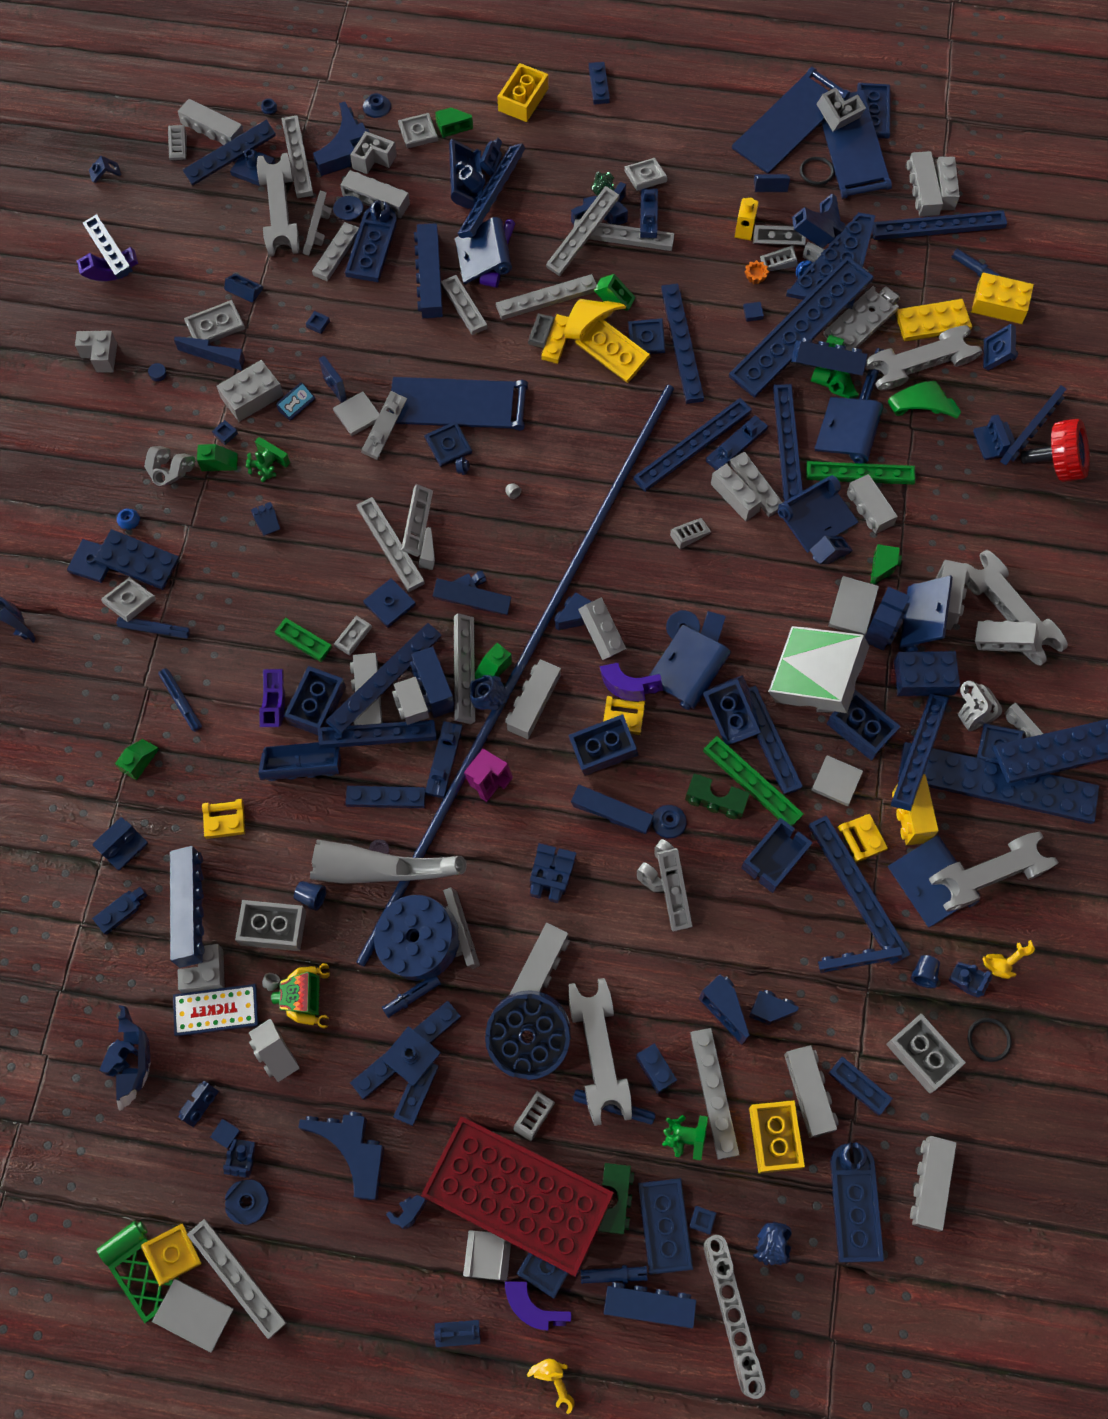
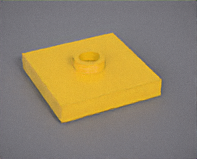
M183 1223L141 1245L159 1286L201 1265V1261L187 1235Z

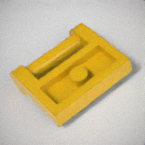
M607 696L603 722L623 714L630 733L640 735L645 701H627ZM611 707L637 709L638 713L612 711Z
M236 799L235 802L202 804L204 837L206 839L245 834L243 799ZM237 809V814L211 817V812Z
M870 813L838 826L840 833H843L854 854L853 859L855 863L888 849ZM850 829H854L865 852L860 851Z

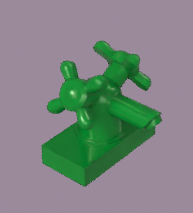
M258 437L255 441L258 449L255 452L257 460L252 459L251 453L247 454L248 459L246 460L248 474L252 475V467L258 468L260 470L258 475L263 476L260 479L261 482L277 476L275 472H272L274 467L271 465L274 461L286 468L290 464L286 452L261 437Z
M681 1115L678 1119L666 1118L669 1128L664 1129L666 1139L662 1145L664 1147L668 1145L673 1148L675 1157L678 1158L684 1153V1144L694 1145L693 1159L702 1160L708 1117L700 1115L696 1128L681 1126V1123L686 1119L684 1115Z

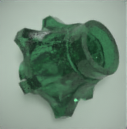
M598 171L590 188L597 196L605 186L614 190L613 180L615 178L608 171L607 173H600Z

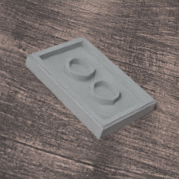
M232 300L184 318L193 338L206 339L210 343L245 329Z
M843 576L828 627L865 636L879 586Z
M175 1278L152 1322L211 1353L234 1308Z

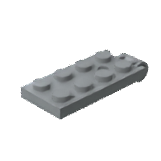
M872 286L854 303L853 309L846 310L824 331L823 335L827 339L829 335L844 339L845 350L852 351V348H858L898 310L897 302L900 296L887 286L880 293H877L875 291L876 287ZM869 308H874L875 311L871 312Z

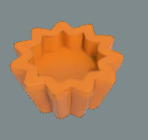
M756 260L755 262H749V265L745 266V275L749 282L759 284L767 278L769 271L767 270L768 266L764 265V262L759 263Z

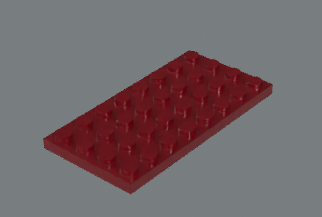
M461 1116L421 1196L577 1277L612 1201L614 1192Z

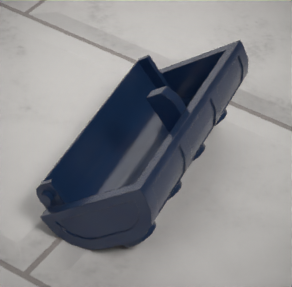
M451 139L449 142L451 199L457 205L472 209L483 192V188L477 193H469L465 190V186L459 178V172L464 166L470 165L482 174V167L479 164L482 157L481 150H473Z
M319 742L264 747L258 771L261 781H275L284 778H313L318 775L333 776L340 774V747L319 749Z

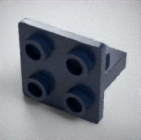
M999 415L991 416L987 426L974 428L973 430L984 460L1004 456L1015 442L1008 422L1001 421Z
M121 817L92 845L120 871L148 842L129 822Z

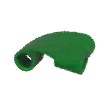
M829 335L826 341L829 343V347L835 348L836 344L845 346L844 339ZM821 367L815 368L811 382L828 387L832 393L845 398L858 397L859 394L851 381L849 373Z
M936 381L915 384L894 394L888 400V404L896 416L905 414L909 409L932 410L935 414H947L956 419L961 413L952 398H947Z

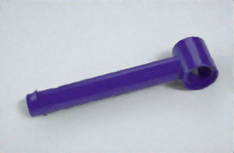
M507 219L504 224L507 245L515 226V222L511 219ZM494 269L480 276V284L498 287L500 274Z

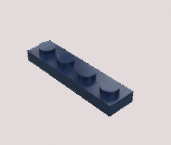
M347 786L346 807L424 809L425 787Z
M895 945L883 947V950L880 951L867 949L862 951L863 954L854 955V952L842 954L841 958L834 959V956L823 957L822 961H818L820 973L902 959L901 947L896 948Z

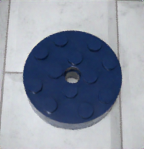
M423 895L402 897L389 905L378 920L374 934L377 956L388 970L403 978L413 981L434 978L449 967L457 954L460 942L458 940V923L450 910L430 897Z
M520 991L503 999L492 1012L486 1027V1048L495 1065L509 1076L527 1080L538 1079L553 1072L564 1060L570 1044L571 1027L565 1010L555 999L538 991ZM524 1031H531L534 1038L527 1040L523 1037L522 1033Z

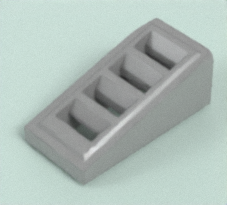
M168 126L169 159H186L187 132L185 126Z
M793 246L760 256L761 262H764V265H767L766 260H770L771 265H767L768 271L798 266Z
M699 518L673 528L670 536L678 548L682 549L710 534L711 531L703 519ZM700 524L704 530L700 531L697 525Z
M427 527L418 566L419 568L433 570L435 557L431 528Z
M537 1091L515 1123L514 1131L527 1140L532 1141L555 1102ZM536 1101H538V1102H540L541 1104L545 1105V1106H546V1109H543L542 1107H540L539 1105H537V1104H536ZM532 1108L537 1112L541 1113L542 1115L539 1116L536 1113L532 1112ZM527 1116L535 1120L536 1124L528 1120Z

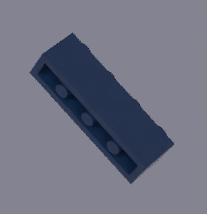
M802 338V341L796 340L791 362L863 375L868 354L862 353V349L852 348V351L845 350L846 346L836 344L834 348L829 347L827 342L819 341L818 344H814L812 339Z
M612 1282V1287L607 1286L604 1315L693 1328L696 1300L691 1299V1294L678 1293V1297L669 1296V1291L656 1289V1293L647 1292V1287L634 1286V1290L625 1289V1284Z

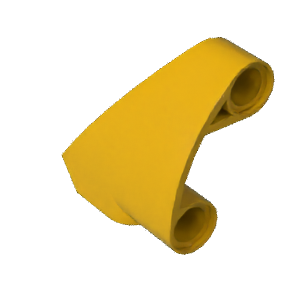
M579 299L568 318L565 338L582 340L585 329L599 317L604 320L614 310L626 309V306L617 302Z

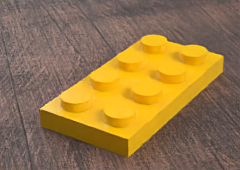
M963 299L902 308L895 312L904 342L936 337L944 331L958 326L967 325L970 330L972 329Z
M601 317L585 329L582 340L575 341L576 345L627 383L630 382L650 358L649 353Z

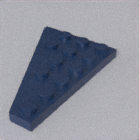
M858 212L853 221L847 224L842 233L836 236L829 244V247L821 253L820 257L787 290L786 297L804 300L847 256L863 268L876 215ZM855 298L845 308L853 309Z

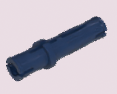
M959 248L954 251V255L951 257L977 273V276L980 278L982 273L1000 276V274L988 268L987 264L983 265Z
M437 976L425 979L404 994H398L396 999L382 1006V1009L389 1019L403 1008H409V1004L437 986H440L441 983Z
M622 1265V1268L581 1269V1284L623 1282V1284H628V1281H647V1274H642L647 1273V1266L627 1267V1265Z

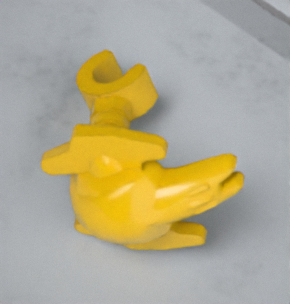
M1031 940L1028 941L1027 947H1022L1021 943H1017L1018 950L1008 959L1004 958L1002 954H987L986 957H983L984 965L995 976L1006 979L1015 977L1017 974L1011 972L1012 965L1023 956L1032 954L1035 950Z
M545 1359L532 1366L527 1377L534 1375L535 1378L554 1381L559 1395L556 1407L558 1408L562 1402L568 1404L566 1413H571L574 1407V1399L567 1394L564 1382H562V1369H567L568 1366L554 1359Z

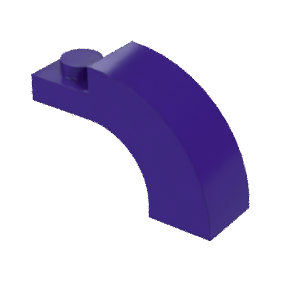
M132 247L121 252L130 267L138 264L135 250ZM89 253L77 260L80 274L88 279L96 281H112L117 279L105 258L96 257Z
M619 663L600 666L605 686L612 694L621 699L645 701V694L663 691L660 674L632 678L626 676L620 670Z
M263 669V703L261 708H259L260 727H280L283 722L285 709L283 669Z
M505 1282L506 1296L512 1310L529 1326L540 1330H548L549 1321H553V1326H566V1321H571V1312L544 1311L537 1308L529 1298L528 1282Z

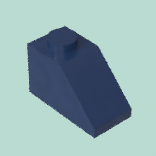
M824 536L810 549L813 559L818 564H830L853 551L845 539L840 536Z

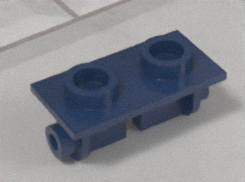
M205 1081L202 1084L199 1083L191 1095L195 1098V1101L191 1102L188 1099L179 1111L178 1117L194 1127L208 1106L214 1101L219 1091Z
M479 1320L435 1323L434 1340L436 1347L480 1344Z

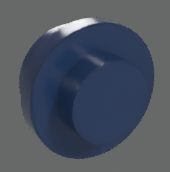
M265 99L262 101L261 110L264 114H273L277 111V104L272 99Z
M460 457V459L456 460L458 474L466 475L467 471L470 470L469 461L465 457Z

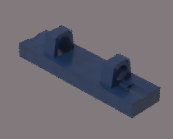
M644 188L641 189L640 238H657L658 189Z
M756 415L753 416L706 457V462L715 470H718L725 464L728 465L730 459L738 456L768 429V425L762 422Z
M443 722L425 795L444 799L463 729L462 725ZM443 742H449L452 745L443 744Z

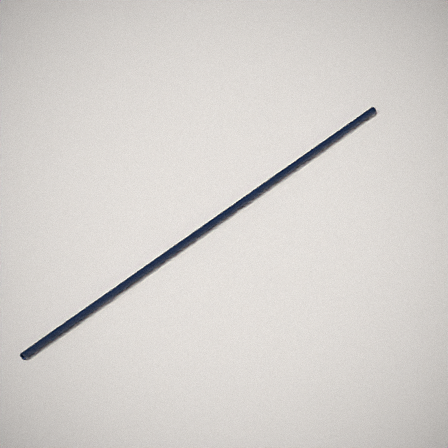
M666 385L507 680L504 687L507 690L506 696L508 699L674 390L673 386ZM505 704L498 705V710H491L412 858H423L466 779L465 770L480 753ZM411 880L399 881L384 911L393 902L403 897ZM376 926L356 961L357 964L363 967L366 966L375 949L374 934Z

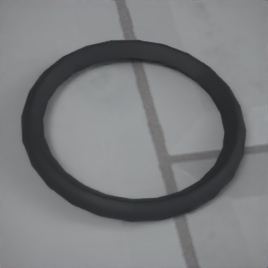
M810 157L801 164L800 174L810 184L823 185L833 178L834 167L830 161L823 157ZM820 160L829 165L831 174L826 180L815 182L809 180L804 175L803 168L809 161Z
M981 1018L975 1021L969 1028L968 1045L979 1059L997 1062L1005 1058L1010 1052L1012 1045L1011 1035L1002 1022L994 1018ZM983 1022H992L1004 1030L1007 1036V1047L1000 1056L985 1057L974 1048L972 1033L977 1025Z

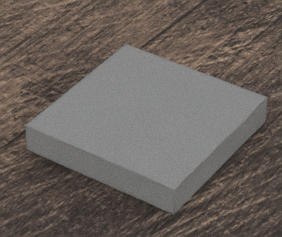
M429 113L398 120L407 149L438 141V136Z
M656 158L625 166V173L636 191L667 182V176Z
M363 391L333 408L334 413L351 436L375 424L379 416V412Z
M129 577L101 600L104 605L129 622L156 599L152 593Z
M827 755L811 791L848 806L863 771Z

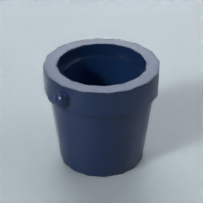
M466 165L460 170L459 178L464 184L465 190L473 194L483 188L485 175H482L470 165Z
M301 881L295 889L294 899L316 911L322 906L327 890L324 885Z
M929 955L920 956L911 974V980L921 987L936 988L939 981L940 961Z

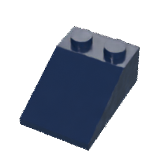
M743 675L709 688L703 693L725 744L730 745L761 733L751 692Z
M719 974L702 990L699 1000L742 1045L749 1037V1032L735 989L733 988L734 984L728 977H723Z

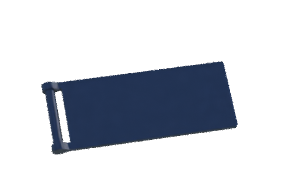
M812 66L789 91L732 145V149L769 174L825 119L817 106V102L822 94L828 92V90L811 78L814 77L831 90L837 88L844 101L850 96V91L842 89L817 72V69Z
M863 90L851 92L850 96L846 99L848 100L858 94L866 107L860 118L834 132L826 119L821 122L839 185L841 199L881 189H892L891 179L887 172ZM884 180V182L846 189V187Z
M393 377L391 391L407 398L395 424L446 426L457 421L459 426L512 428L521 431L525 426L523 417L528 382L526 380L514 382ZM514 388L519 389L516 421L511 422Z

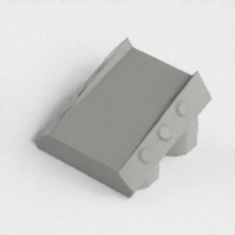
M469 1230L463 1276L507 1281L511 1243L490 1232Z

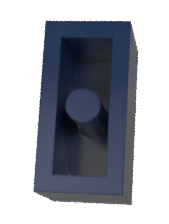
M655 1043L636 1055V1060L657 1095L676 1083L677 1079Z

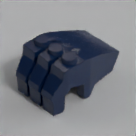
M271 502L266 503L265 506H258V509L257 507L251 509L257 527L263 536L280 530Z
M959 962L956 964L948 981L967 994L979 998L984 995L992 975L988 970L986 973L982 972L976 965Z
M117 1039L110 1045L99 1071L106 1076L115 1077L124 1068L130 1067V1064L125 1060L128 1054L134 1053L138 1057V1050L131 1042Z
M234 1139L226 1153L227 1160L226 1164L223 1165L224 1174L249 1178L254 1162L256 1142Z
M419 1195L413 1198L410 1196L404 1202L399 1203L403 1209V1213L399 1218L392 1212H388L386 1215L392 1224L399 1225L402 1229L410 1228L423 1210L427 1199Z

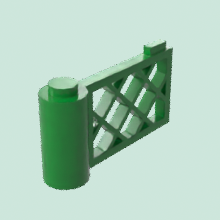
M133 1221L98 1247L97 1253L104 1264L108 1266L143 1322L146 1323L156 1315L159 1309V1301L163 1302L164 1298H160L162 1286L158 1288L157 1298L145 1296L147 1282L158 1284V1282L148 1279L150 1272L148 1262L136 1261L141 1245L148 1241L146 1236L148 1230L141 1221L139 1223ZM133 1255L132 1260H127L129 1257ZM123 1262L132 1263L129 1277L121 1276L116 1267ZM135 1264L147 1265L144 1279L133 1277ZM174 1279L171 1280V1281H169V1282H167V1283H165V1284H163V1285H169V1286H171V1284L173 1283ZM132 1280L144 1282L141 1295H135L131 1292ZM144 1299L156 1301L154 1311L148 1316L142 1309Z

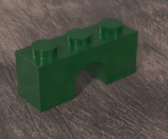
M693 774L685 798L689 804L697 807L699 805L706 807L708 811L713 813L720 812L726 814V817L733 820H741L750 792L731 786L729 793L725 797H716L710 790L713 779Z
M611 1163L604 1164L602 1187L613 1189L617 1193L618 1202L613 1208L607 1209L597 1232L624 1235V1230H629L630 1217H626V1208H631L632 1194H628L629 1185H633L634 1172H630L631 1166Z

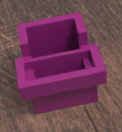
M485 749L481 750L464 772L469 785L477 790L480 798L486 802L498 789V786L505 789L513 778L508 763Z

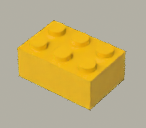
M519 63L497 96L498 111L527 122L549 89L548 74Z
M982 273L977 285L971 312L1022 324L1028 312L1034 284Z
M926 774L923 775L912 810L908 811L898 808L896 811L897 819L901 821L902 825L900 830L901 837L905 840L906 846L923 844L932 839L938 832ZM897 786L895 787L894 791L892 792V796H894V793H895V790H896Z
M795 1100L751 1105L749 1111L758 1174L804 1168Z

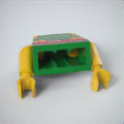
M321 964L319 968L315 966L297 968L287 979L280 982V991L272 993V1003L279 1004L280 1010L285 1011L287 1016L297 1023L314 1025L315 1023L322 1029L327 1028L328 1026L321 1025L319 1022L322 1018H329L326 1015H321L317 1018L315 1015H319V978L325 979L330 976V973H322L321 970L328 969L329 966Z

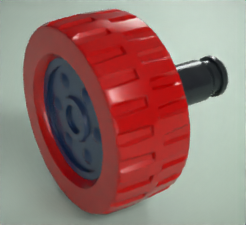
M1071 419L1056 422L1052 428L1051 446L1029 449L1028 451L1023 450L1021 452L1022 463H1038L1053 460L1055 472L1060 481L1066 482L1087 478L1090 468V453L1087 432L1081 419Z

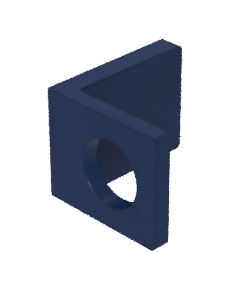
M100 156L89 169L92 182L96 183L106 171L121 176L118 163ZM109 164L113 165L114 168H115V170L112 169V168L109 166Z

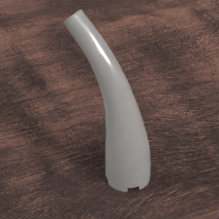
M317 839L312 858L313 871L310 872V879L343 884L424 880L463 874L466 871L467 864L462 856L442 858L399 857L349 844Z

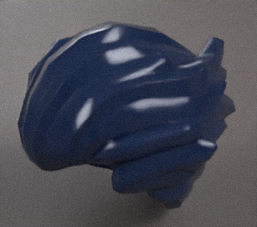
M483 675L482 678L475 679L470 684V700L477 709L498 710V705H503L508 700L506 696L507 690L500 677Z
M777 1222L765 1224L757 1235L759 1238L758 1246H756L758 1252L754 1254V1257L759 1262L763 1261L764 1265L789 1263L791 1247L787 1245V1242L792 1235L790 1227Z

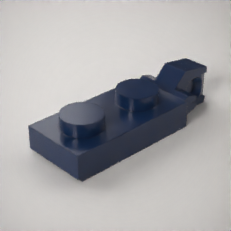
M499 137L487 144L479 162L482 169L489 176L495 173L502 156L500 151L502 141Z
M141 887L133 892L128 891L92 919L100 930L107 935L138 911V907L141 905L140 901L148 895Z

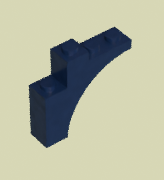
M346 102L339 103L342 123L337 135L328 145L313 153L315 165L321 176L352 166L350 156L365 131L370 133L363 123L358 124L357 119L353 118V111L351 107L348 108Z
M834 194L829 195L820 203V213L804 207L792 217L794 230L820 248L831 243L845 229V223L840 221L837 197Z
M349 1112V1115H343L342 1123H340L339 1119L327 1118V1122L319 1121L318 1117L306 1116V1120L300 1119L298 1127L300 1130L325 1137L341 1151L352 1174L354 1184L353 1197L377 1201L384 1147L379 1145V1141L367 1140V1143L364 1144L367 1119L362 1117V1113Z

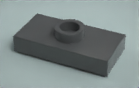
M538 313L528 340L529 345L540 348L545 347L555 317Z

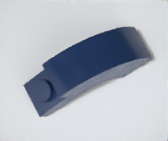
M598 196L584 198L582 206L571 210V222L573 225L575 219L580 220ZM617 201L603 220L613 225L624 224L628 220V210Z

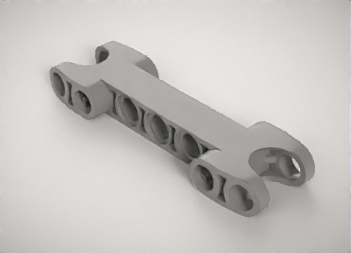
M282 153L281 160L274 165L268 164L264 156H258L257 173L260 186L267 185L271 226L263 227L269 257L274 256L276 248L283 244L290 246L293 254L299 253L300 246L297 223L289 224L285 183L293 182L288 154Z
M964 325L944 331L939 335L940 341L897 355L891 348L880 351L866 360L865 366L867 369H876L884 374L875 385L878 390H887L906 383L909 379L907 376L909 374L948 361H952L955 367L962 366L977 359L983 351L980 346H970L964 342L963 339L971 333L969 326Z
M985 550L980 553V560L984 569L978 570L967 564L969 578L965 584L975 595H980L984 592L1007 621H1031L1037 623L1039 630L1037 651L1023 652L1033 663L1042 665L1046 662L1047 659L1042 645H1049L1059 652L1067 648V640L1055 623L1050 619L1042 622L1005 578L1009 576L1008 569L992 552Z
M1035 832L1011 841L1008 844L1011 849L1009 853L964 870L960 862L954 863L929 878V881L932 885L942 884L948 887L951 892V900L943 906L946 911H953L978 901L980 897L977 890L1021 872L1025 873L1028 880L1042 875L1059 862L1056 857L1046 858L1040 855L1037 850V843L1044 837L1041 832Z
M604 978L598 979V992L590 998L582 996L575 983L569 984V1007L572 1022L583 1021L594 1079L593 1085L585 1086L587 1105L594 1126L601 1125V1110L609 1104H613L620 1109L624 1120H631V1095L627 1079H616L604 1018L614 1016L611 994Z
M713 1235L704 1242V1252L734 1358L737 1378L744 1395L753 1399H759L765 1393V1382L733 1272L730 1252L726 1240L720 1235ZM712 1240L719 1243L720 1249L718 1252L711 1249L710 1244ZM720 1266H723V1272L719 1271ZM725 1285L730 1286L733 1290V1295L729 1299L724 1298L722 1295V1288ZM732 1308L739 1312V1319L736 1322H731L728 1318V1312ZM738 1332H742L745 1335L746 1340L742 1346H738L734 1341V1337ZM745 1360L749 1361L748 1366L744 1365ZM754 1380L757 1384V1389L754 1393H750L748 1386Z

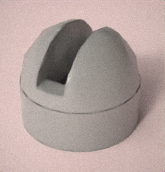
M512 483L506 486L505 492L511 499H515L520 495L521 488L517 484Z
M266 973L262 985L268 991H273L278 987L280 978L274 973Z

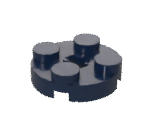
M255 1180L238 1181L226 1193L225 1211L228 1217L235 1223L243 1225L256 1223L267 1212L270 1203L267 1190L261 1183ZM243 1197L252 1198V1205L250 1207H242L241 1204L244 1202H241Z

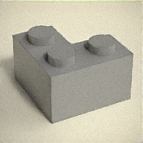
M837 88L822 94L817 102L818 108L833 132L860 118L866 109L858 94L844 101Z
M365 131L350 155L353 169L368 174L374 163L390 168L397 156L395 142Z
M77 331L75 347L80 357L91 358L96 372H114L117 342L112 331Z
M416 677L395 683V691L392 694L401 720L405 719L407 725L429 718Z
M219 944L204 945L203 963H199L198 967L178 969V990L180 992L189 993L225 988L223 949Z
M271 1019L249 1032L252 1039L249 1043L258 1061H264L266 1064L264 1069L269 1077L274 1076L277 1082L299 1069L296 1059Z

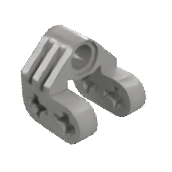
M153 446L147 452L144 467L156 485H169L184 477L186 472H190L193 469L195 457L185 453L176 454L172 459L170 469L161 468V464H166L169 461L171 451L163 446ZM162 473L165 475V481L162 479Z
M966 681L962 684L960 692L967 703L963 705L958 716L968 731L984 726V723L990 724L1001 715L1002 707L987 686L978 685L972 681ZM969 686L974 687L971 691V694L967 693L969 691Z
M661 839L655 847L654 855L658 859L657 852L674 849V847L669 842ZM643 862L637 870V879L654 893L664 891L662 878L657 877V871L649 864ZM671 870V871H667V872H666V875L672 874V873H676V872H675V871H672V870Z

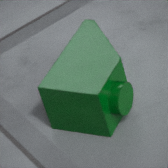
M451 107L435 112L436 124L443 138L473 129L472 115Z
M615 274L601 278L594 290L603 301L624 304L626 309L623 310L626 311L630 309L636 298Z
M217 444L198 445L197 462L201 471L237 470L238 454Z
M877 544L873 557L870 584H877L894 573L897 566H900L902 555H899L900 548Z
M496 643L482 659L475 672V679L482 678L483 675L499 677L512 664L511 653Z
M141 739L128 746L115 765L124 774L138 780L159 748Z

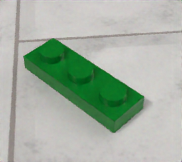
M287 618L275 630V635L320 662L323 661L332 649L331 644Z

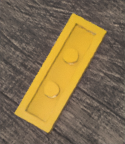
M556 315L541 355L542 360L559 363L567 338H565V328L569 317Z

